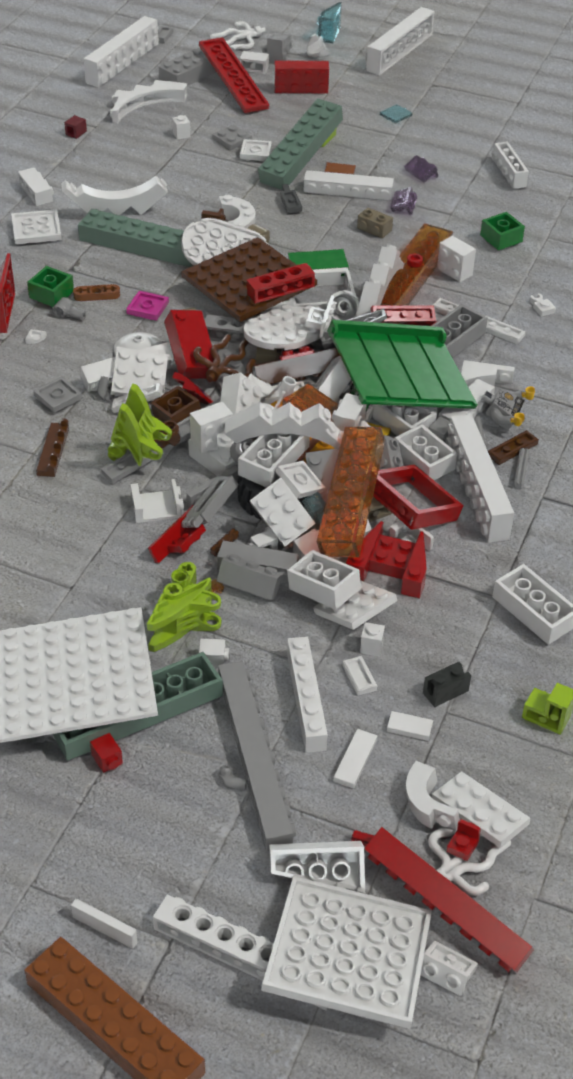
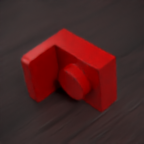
M460 819L457 831L447 845L446 852L468 861L479 843L481 828L471 822Z

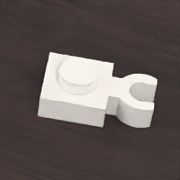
M540 293L537 295V298H534L533 295L530 296V303L533 304V308L541 317L555 313L556 307L548 299L543 300V296Z

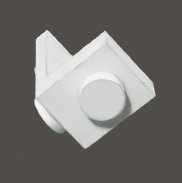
M401 520L395 522L390 527L389 536L398 539L404 534H412L418 538L420 531H423L425 549L430 551L433 547L434 537L423 528L411 530Z

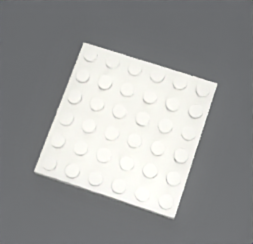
M293 876L261 991L410 1029L432 910Z

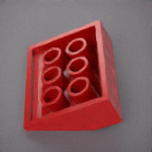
M7 253L0 267V333H7L16 295L10 253Z

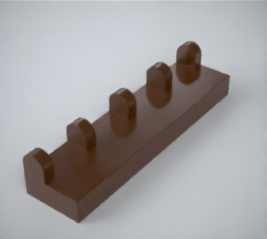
M63 418L61 423H51L36 469L37 476L55 477L69 432V422L66 418Z

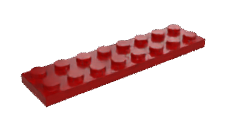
M223 37L199 41L198 46L244 113L269 109L270 104Z

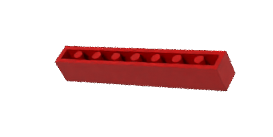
M383 827L378 830L364 848L369 853L367 856L369 860L377 866L380 863L387 868L385 873L395 881L398 877L404 881L403 887L412 895H415L416 892L423 897L421 902L432 911L435 907L442 912L440 917L449 925L456 923L461 927L459 933L469 941L472 938L480 943L478 948L490 957L493 953L500 960L497 963L507 972H510L512 969L517 973L534 951V948Z

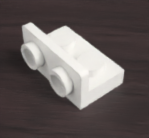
M434 940L424 953L421 976L461 996L478 963Z

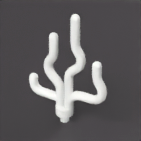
M238 21L234 23L235 27L242 26L246 30L231 28L220 33L211 34L210 39L225 37L228 34H237L226 41L227 44L231 45L230 47L235 50H248L254 46L252 37L262 36V33H266V29L260 26L251 29L247 22ZM247 38L249 43L232 45L236 40Z
M448 827L432 832L428 839L429 848L442 861V866L437 871L449 881L455 883L468 895L479 896L489 889L487 882H482L478 886H471L460 875L465 872L477 873L490 869L496 857L510 847L511 841L501 848L496 845L488 851L485 860L481 863H463L465 860L456 856L450 859L447 852L437 843L440 838L453 836L457 830Z

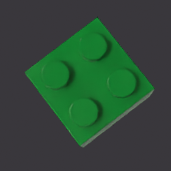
M506 211L483 219L480 236L499 251L523 242L525 226Z
M45 266L27 281L29 298L54 307L61 298H67L73 293V275Z

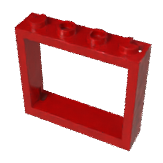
M415 464L369 471L363 485L367 492L411 530L457 521L464 506ZM409 482L437 507L419 510L391 485Z

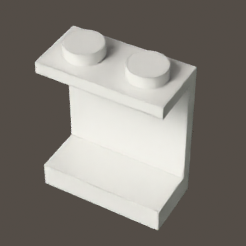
M171 479L172 490L140 494L138 483L130 484L136 523L181 517V510H184L183 499H179L181 497L180 486H176L175 479Z

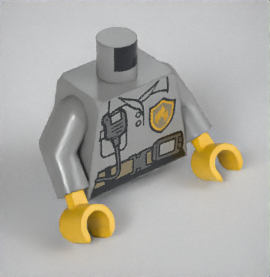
M529 386L525 389V392H509L499 389L495 395L486 391L481 400L489 404L486 414L496 424H500L506 430H509L513 424L520 426L525 419V415L520 413L525 401L523 398L532 400L535 388Z

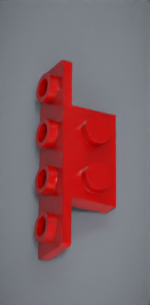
M194 505L148 547L155 563H160L170 552L184 553L188 551L189 547L199 540L206 531L203 524L196 528L182 527V521Z

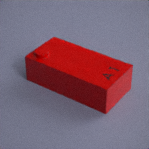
M170 310L164 320L178 373L188 379H206V371L209 368L196 361L193 357L194 349L199 346L202 349L200 355L211 362L214 361L210 352L212 344L202 310Z

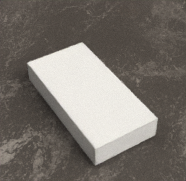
M362 656L342 661V666L357 696L377 691V684Z
M391 711L387 732L429 741L433 720Z

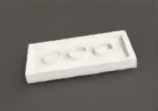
M462 771L432 793V799L457 809L460 819L481 828L480 834L499 848L503 847L530 824V817Z

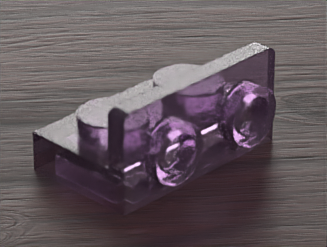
M417 155L404 166L406 171L424 183L431 176L435 178L439 176L437 173L438 169L434 164L428 163L425 158H420Z
M412 187L395 191L390 206L392 212L407 209L408 214L412 215L417 200L416 192H413Z

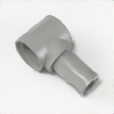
M66 297L61 298L52 308V312L57 318L67 316L81 321L86 318V311L74 307L71 300Z

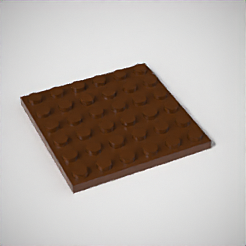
M258 237L181 271L182 278L239 322L308 290H301L256 304L247 294V279L296 266L295 263Z

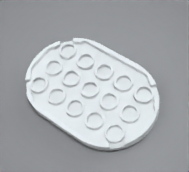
M203 218L201 221L192 222L186 227L181 240V248L187 260L195 266L202 261H206L258 237L265 243L267 242L262 235L253 230L218 219Z
M283 305L282 308L273 309L266 314L249 319L244 325V337L249 343L270 350H274V348H284V350L297 349L321 339L319 337V330H311L309 327H305L310 309L314 307L311 305L306 307Z

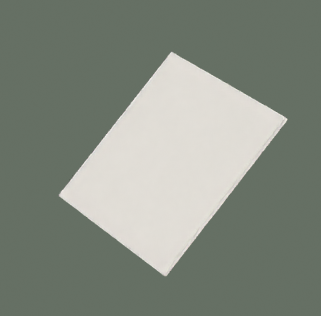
M141 607L0 631V743L158 716Z

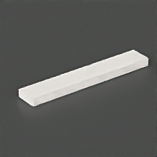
M439 298L433 304L435 312L442 315H447L459 306L442 298ZM488 317L487 333L518 344L525 337V331Z

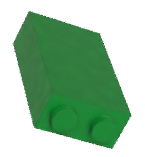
M344 249L288 253V259L296 265L307 263L312 270L347 267L349 270Z

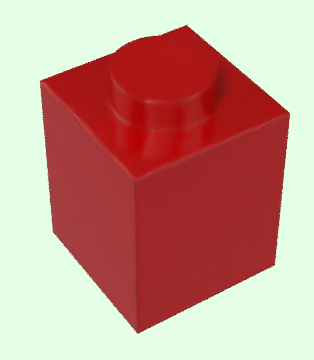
M110 732L90 741L91 755L103 773L116 769L119 765L123 764L122 750Z

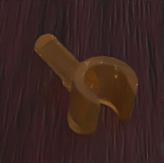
M217 579L212 580V592L222 593L224 590L223 583L217 582Z

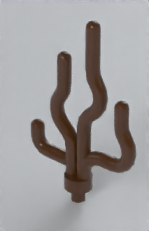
M229 334L225 335L220 343H216L211 347L210 352L214 360L213 362L200 355L201 347L198 346L194 349V359L209 368L206 371V380L208 382L217 381L221 374L224 373L229 375L240 373L227 367L230 361H240L245 358V348L249 343L245 337L238 347L239 354L227 355L221 363L217 351L227 346L231 340ZM253 358L246 365V374H243L247 378L251 373L253 374L252 368L256 363V360Z

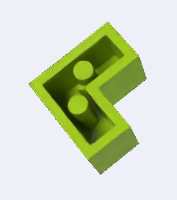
M556 683L551 694L534 687L524 704L522 718L561 735L571 718L573 689Z

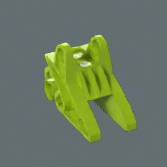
M134 383L130 387L126 403H122L111 436V443L108 447V457L115 461L124 456L129 449L137 464L141 466L144 458L158 460L162 457L163 450L154 440L167 441L171 438L172 431L167 425L151 415L143 392Z
M183 562L179 565L178 569L172 572L171 583L165 586L153 610V614H151L147 622V630L155 631L148 644L149 651L156 652L182 638L189 631H215L221 627V617L211 612L221 607V598L218 594L212 592L211 578L196 584V566L191 562ZM212 600H216L217 603L212 604ZM209 620H215L218 623L215 625H210L207 622Z

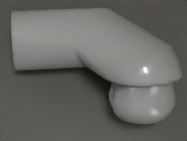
M101 376L97 392L104 401L111 402L114 399V395H111V391L107 387L109 378Z

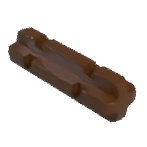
M234 528L230 529L227 532L228 534H225L210 548L211 555L217 557L222 542L235 541L239 537V531Z

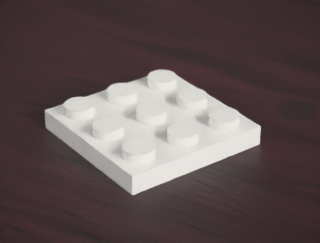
M57 209L11 214L15 244L23 245L26 243L62 240Z
M117 347L111 395L124 396L128 394L133 383L138 385L140 389L161 383L163 395L168 355Z
M360 581L361 589L337 610L322 603H319L313 609L316 615L354 630L398 600L395 593Z

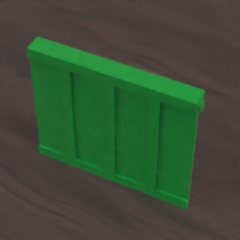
M331 320L327 332L329 337L332 338L359 394L361 404L476 409L478 404L445 345L447 336L443 327Z

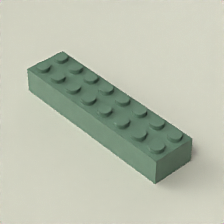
M317 98L258 168L260 182L282 190L283 184L290 185L342 122V106Z
M91 209L78 224L80 241L186 267L194 266L183 254L181 240L184 231L181 229L103 212L98 209Z
M200 652L152 672L158 716L52 735L66 760H71L90 752V741L109 732L116 741L222 697V678L205 653Z

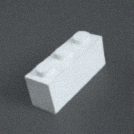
M35 167L18 171L19 185L36 206L53 202V188L48 185L47 180L42 177Z

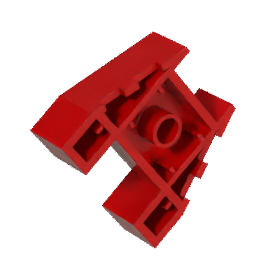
M380 521L351 550L346 564L359 569L360 581L363 582L368 571L402 579L401 594L420 599L425 586L427 571L424 532L420 531L417 542L414 543L383 535L384 522Z

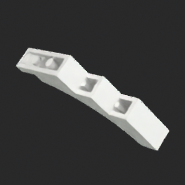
M157 176L137 187L121 191L98 190L83 184L76 188L74 184L66 180L61 183L62 192L86 213L91 209H98L104 212L108 208L112 213L121 215L129 207H133L142 215L168 193L166 182Z
M464 360L461 375L468 387L476 379H480L492 386H495V382L512 385L515 367ZM443 407L428 408L437 413L438 416Z

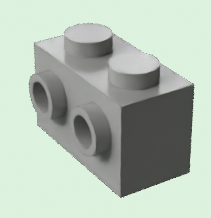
M384 435L371 442L376 470L403 466L399 440Z

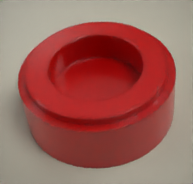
M413 253L407 256L408 266L416 268L422 265L423 257L421 255Z

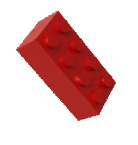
M275 60V93L328 94L329 61Z

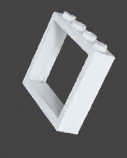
M348 267L313 270L317 279V286L344 285L345 290L355 294ZM292 297L294 306L306 307L311 305L315 308L326 310L327 302L296 304L295 297Z

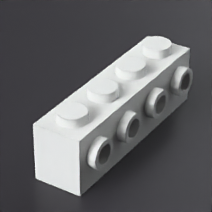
M508 141L494 143L491 157L501 170L502 175L507 179V182L513 189L527 187L529 171Z

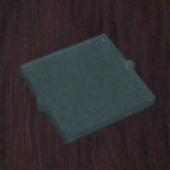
M396 104L381 111L380 115L387 120L398 123L413 116V113Z

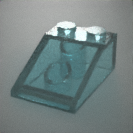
M338 2L322 11L320 17L318 16L317 18L319 29H317L316 34L319 37H323L324 43L333 44L341 27L342 2Z

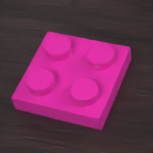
M138 291L126 308V312L129 315L157 321L168 305L169 297Z

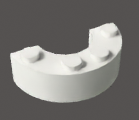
M231 195L219 196V210L220 208L224 209L226 220H230L228 223L244 228L255 224V209L250 202L232 197Z

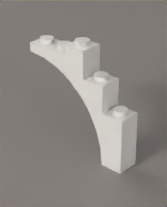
M155 80L151 86L136 85L132 91L116 90L115 94L112 95L114 107L110 111L112 123L118 124L126 114L142 106L161 102H185L187 98V83Z
M387 245V247H381L378 263L373 264L370 279L365 281L356 317L371 313L370 308L372 306L381 305L392 277L399 269H403L404 262L401 261L399 257L400 251L396 249V246Z
M258 402L225 420V435L235 443L261 435L296 434L318 439L335 449L343 448V451L347 450V436L345 432L335 426L331 421L330 411L320 403L301 412L290 402L274 411H271L263 403Z

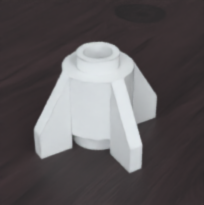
M316 33L312 35L307 45V54L313 58L329 55L330 51L323 42V37H319Z

